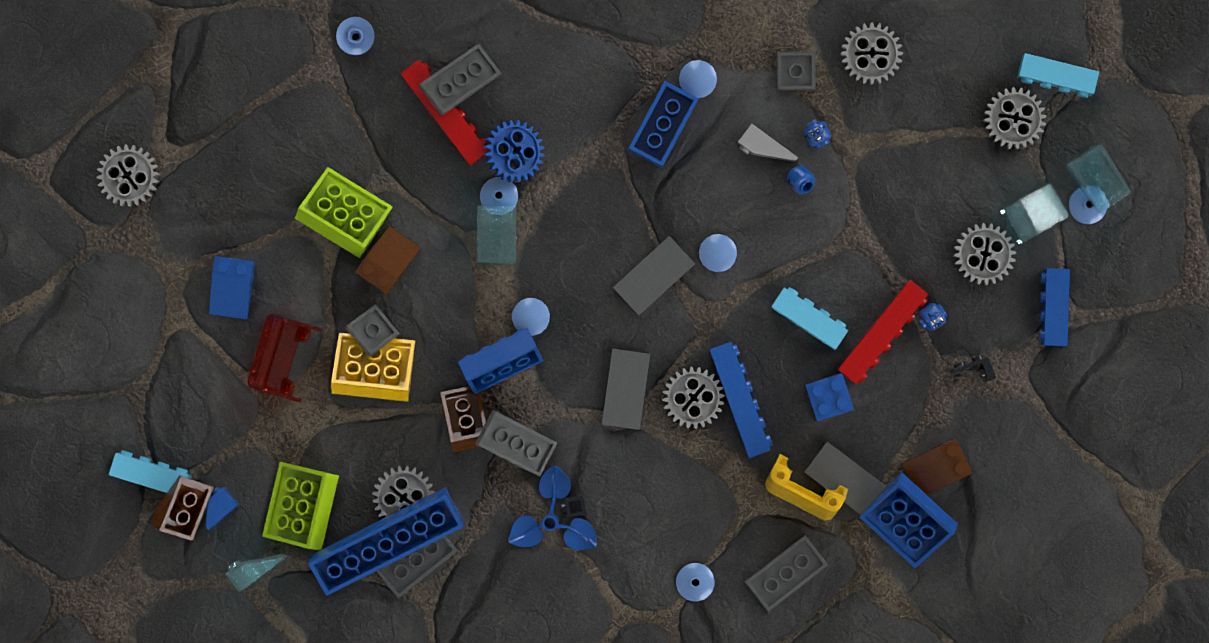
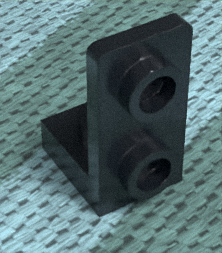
M982 355L971 358L972 362L966 365L964 361L953 365L954 369L950 370L951 374L980 364L979 372L982 379L985 378L986 381L996 379L989 357L983 358Z

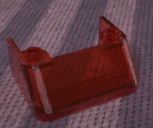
M274 314L268 315L265 319L249 372L248 386L274 396L301 403L302 399L292 396L295 386L293 381L288 379L298 342H306L311 336V330L322 332L323 329Z

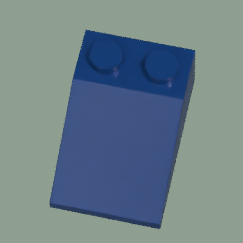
M215 256L209 314L248 319L255 262Z

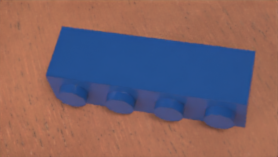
M1046 268L1044 273L1041 272L1040 278L1041 284H1044L1043 292H1040V303H1043V311L1039 313V322H1042V330H1039V341L1042 342V346L1065 347L1068 345L1070 269Z

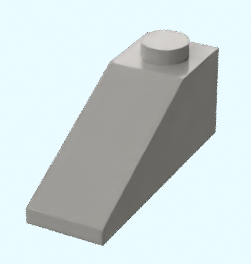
M753 124L749 126L737 143L740 145L739 149L747 155L751 153L755 156L795 162L798 158Z

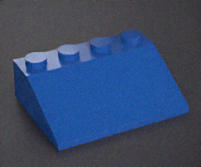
M902 472L886 486L859 517L914 568L919 566L953 536L958 524Z

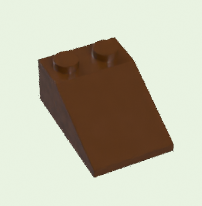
M389 226L355 272L388 295L421 248Z
M470 386L440 392L453 453L480 447L475 443L486 423L480 392L474 394Z
M952 438L902 463L909 479L926 495L973 473L956 438Z
M179 475L157 506L150 525L159 531L193 541L213 486Z

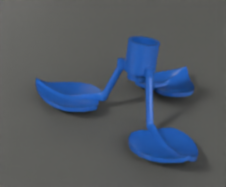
M558 466L549 468L543 474L539 483L541 495L544 498L552 497L549 514L544 517L542 524L537 525L536 519L531 516L519 517L512 526L508 539L509 543L520 547H532L539 544L543 539V532L540 528H544L546 531H553L557 527L558 529H568L564 533V541L571 549L585 550L597 546L595 530L587 520L575 518L569 526L559 524L558 517L553 514L556 498H565L571 490L570 479Z

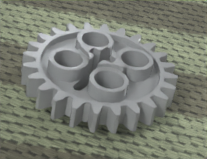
M871 22L869 28L864 23L862 30L857 26L855 28L856 34L850 31L849 35L851 38L845 37L844 40L848 44L841 46L846 51L841 52L840 55L846 58L841 63L848 64L844 70H851L850 77L854 74L857 75L855 81L862 78L863 84L867 80L870 81V85H873L874 80L881 84V78L888 81L887 74L892 77L895 75L892 69L899 70L896 63H902V60L898 58V56L903 55V52L898 51L902 45H896L899 37L893 39L894 31L887 33V26L882 30L880 23L877 28H874L873 22ZM878 40L885 41L886 48H878L876 42ZM857 41H866L867 48L860 49L857 46ZM870 49H872L873 53L888 52L889 55H875L871 58L870 55L856 56L855 52L869 53ZM878 59L885 60L886 67L879 68L876 61ZM857 60H866L867 67L860 68Z
M1013 87L1011 93L1004 89V95L998 92V99L991 98L994 104H987L990 111H985L984 114L989 116V118L983 121L989 123L985 130L991 129L992 131L988 136H996L993 141L994 143L1000 140V147L1006 143L1007 149L1014 145L1015 150H1018L1019 144L1026 148V142L1032 145L1034 144L1032 138L1039 139L1036 133L1042 134L1044 132L1040 126H1045L1046 123L1042 122L1041 119L1046 118L1047 115L1041 114L1045 110L1043 107L1039 108L1042 101H1034L1037 96L1036 94L1030 97L1029 90L1023 94V88L1016 92L1015 87ZM1004 103L1011 104V112H1006L1003 109ZM1027 106L1030 108V116H1025L1022 113V107ZM1002 114L1008 117H1012L1016 114V117L1018 119H1028L1031 120L1032 123H1027L1021 120H1018L1016 123H1013V119L1001 118L998 115ZM1001 121H1005L1008 124L1007 131L1000 129L999 123ZM1019 125H1024L1027 128L1025 135L1018 132Z
M126 144L124 150H122L120 146H117V152L112 149L110 150V157L104 155L106 162L100 161L103 168H97V170L102 175L96 178L102 180V182L98 186L104 187L101 193H109L106 197L108 200L114 197V204L120 200V206H124L125 202H127L129 207H132V202L139 206L140 199L147 202L145 196L152 197L150 190H157L153 184L159 183L155 177L159 176L160 173L154 172L158 165H152L155 159H148L150 153L146 152L143 154V148L136 151V146L133 145L131 150H129ZM129 158H134L135 165L131 168H128L127 160ZM119 161L122 162L127 172L132 173L130 177L137 185L138 190H135L131 181L125 178L126 174L119 166ZM114 168L119 169V176L116 178L111 177V171ZM139 174H145L146 180L144 183L139 184L137 182ZM128 184L130 186L129 192L122 194L121 187Z
M982 223L979 229L978 225L975 224L974 231L971 228H967L968 235L961 233L963 240H956L960 246L954 247L958 253L954 254L953 257L959 258V260L954 264L961 265L958 272L964 270L963 278L969 275V282L977 279V285L982 280L985 285H988L989 280L992 284H995V278L1002 281L1001 274L1008 276L1009 274L1006 269H1013L1009 263L1016 261L1014 258H1011V255L1016 254V251H1011L1015 244L1008 243L1012 237L1005 238L1004 236L1007 231L1000 233V226L994 230L993 224L986 228L985 223ZM988 237L990 240L986 253L989 256L984 259L983 271H980L983 255L980 252L985 250L986 238ZM974 238L981 239L982 246L980 248L973 246ZM993 242L1000 244L1001 249L999 252L992 250L991 245ZM971 256L976 257L978 260L976 267L969 264ZM990 260L995 261L997 264L995 271H991L987 267Z
M690 367V371L687 373L685 368H683L682 375L675 372L677 378L670 377L672 384H665L669 391H663L664 394L668 395V398L662 399V401L668 402L664 409L670 408L671 411L667 415L674 414L673 422L679 419V426H682L685 422L688 429L691 424L697 429L698 423L705 427L704 421L711 424V417L718 418L715 412H722L718 405H724V402L719 401L720 398L725 396L724 394H719L723 387H717L720 380H712L714 374L707 376V369L704 373H701L700 367H698L696 372H694L693 367ZM695 379L698 382V387L695 390L689 389L687 386L688 380ZM704 384L705 388L697 396L698 402L693 401L685 411H682L684 405L690 400L689 394H695ZM705 391H709L713 396L710 402L702 400V394ZM682 393L686 399L683 404L675 402L676 394ZM697 406L700 409V414L697 417H692L689 414L690 407Z
M399 465L398 471H395L392 467L391 474L385 471V479L379 477L378 480L381 484H375L374 486L378 491H373L372 493L377 496V498L373 499V503H378L375 510L381 509L379 517L383 515L387 517L399 511L402 506L411 505L406 499L400 500V494L391 490L390 486H393L401 494L407 493V499L415 503L435 493V491L429 490L433 484L426 483L429 477L422 478L423 471L416 474V467L409 471L408 465L405 470H402ZM398 479H404L407 482V486L400 488L396 482ZM419 490L423 496L420 499H414L412 492ZM392 494L396 500L393 503H388L385 500V496Z

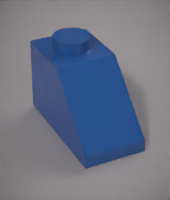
M217 487L212 491L211 498L208 500L206 528L208 530L212 529L240 505L226 487L221 489Z

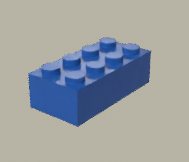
M664 81L628 150L662 168L699 99Z
M528 328L516 331L514 335L508 338L499 339L491 346L481 348L479 352L473 355L464 356L458 363L474 394H477L544 360Z

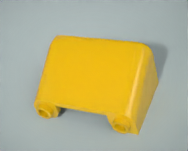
M779 454L765 483L767 491L822 520H831L844 503L848 489L839 485L835 490L826 489L822 497L789 480L792 470L787 466L788 458Z

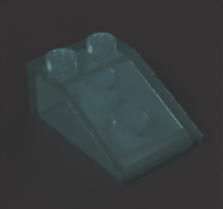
M1102 144L1092 146L1065 163L1070 174L1098 213L1132 193Z
M1051 183L1001 210L1003 217L1019 244L1069 217Z
M478 205V263H516L517 206Z
M287 552L242 562L238 560L227 568L229 571L225 575L238 592H241L290 555Z

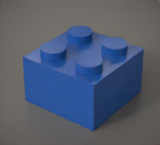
M842 373L804 385L816 422L854 410Z

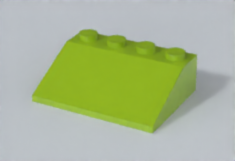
M327 167L299 206L295 219L358 258H361L390 213L392 206Z
M280 462L262 537L307 549L322 550L339 475Z

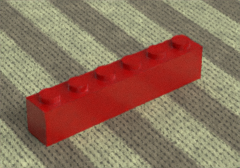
M416 61L401 73L402 77L470 166L474 165L484 157L483 154L488 152L487 149L483 148V146L488 144L483 138L479 140L475 134L478 131L472 123L467 124L464 120L466 115L460 107L458 109L454 107L443 116L438 113L419 88V84L431 76L429 72L432 70L426 62Z
M909 280L837 371L842 373L853 384L858 382L861 384L868 376L866 371L870 367L873 369L880 361L878 356L882 352L885 354L892 346L890 344L891 340L894 337L897 339L904 331L902 329L903 325L906 322L909 324L916 316L914 314L915 310L918 307L921 309L926 304L928 294Z

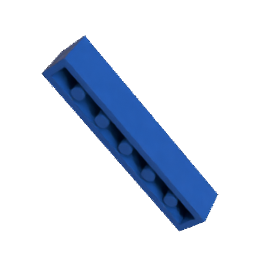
M732 342L710 349L712 360L748 458L770 451V446L773 444L770 436L764 433L763 428L766 425L763 417H759L756 411L759 410L756 398L752 399L750 392L753 389L750 381H746L743 374L746 373L743 362L739 363L737 356L740 354L737 345H732Z

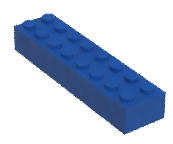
M445 487L310 555L308 565L327 596L463 528L464 520Z

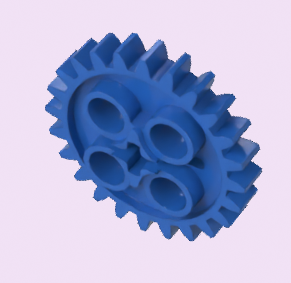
M512 120L507 121V124L502 122L500 127L498 125L494 126L495 132H489L491 138H485V141L489 143V145L483 146L484 149L488 150L483 156L489 157L485 163L492 164L489 170L495 169L494 176L501 174V180H505L507 177L508 182H513L514 179L515 182H520L521 179L523 181L527 180L528 176H534L533 171H539L536 165L543 164L539 160L540 157L544 156V154L540 153L544 146H539L542 139H536L539 133H532L533 126L526 128V122L522 123L521 126L520 120L515 121L514 124ZM514 133L518 136L517 143L513 140L512 137ZM499 145H502L504 148L503 154L498 150ZM524 149L529 151L528 158L524 155ZM510 160L514 161L515 169L510 167Z

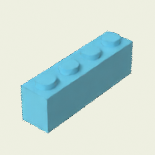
M1025 53L1021 58L1017 78H1020L1023 83L1032 84L1036 82L1040 83V87L1051 89L1052 86L1059 88L1058 91L1069 93L1073 91L1077 92V96L1088 98V95L1092 96L1095 92L1099 71Z
M791 287L788 289L783 288L771 308L833 350H836L848 332L845 328L847 325L838 319L834 321L829 318L831 314L822 308L820 311L814 308V303L809 299L805 298L802 300L797 296L799 293Z
M123 450L121 453H115L109 472L110 476L166 493L179 475L189 479L192 476L187 474L188 470L177 467L176 470L169 468V464L158 462L157 465L151 463L150 458L140 456L139 459L132 457L133 453Z

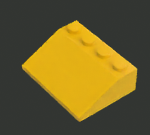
M339 333L331 380L332 394L408 402L415 341L393 339L375 354L368 357L351 334Z

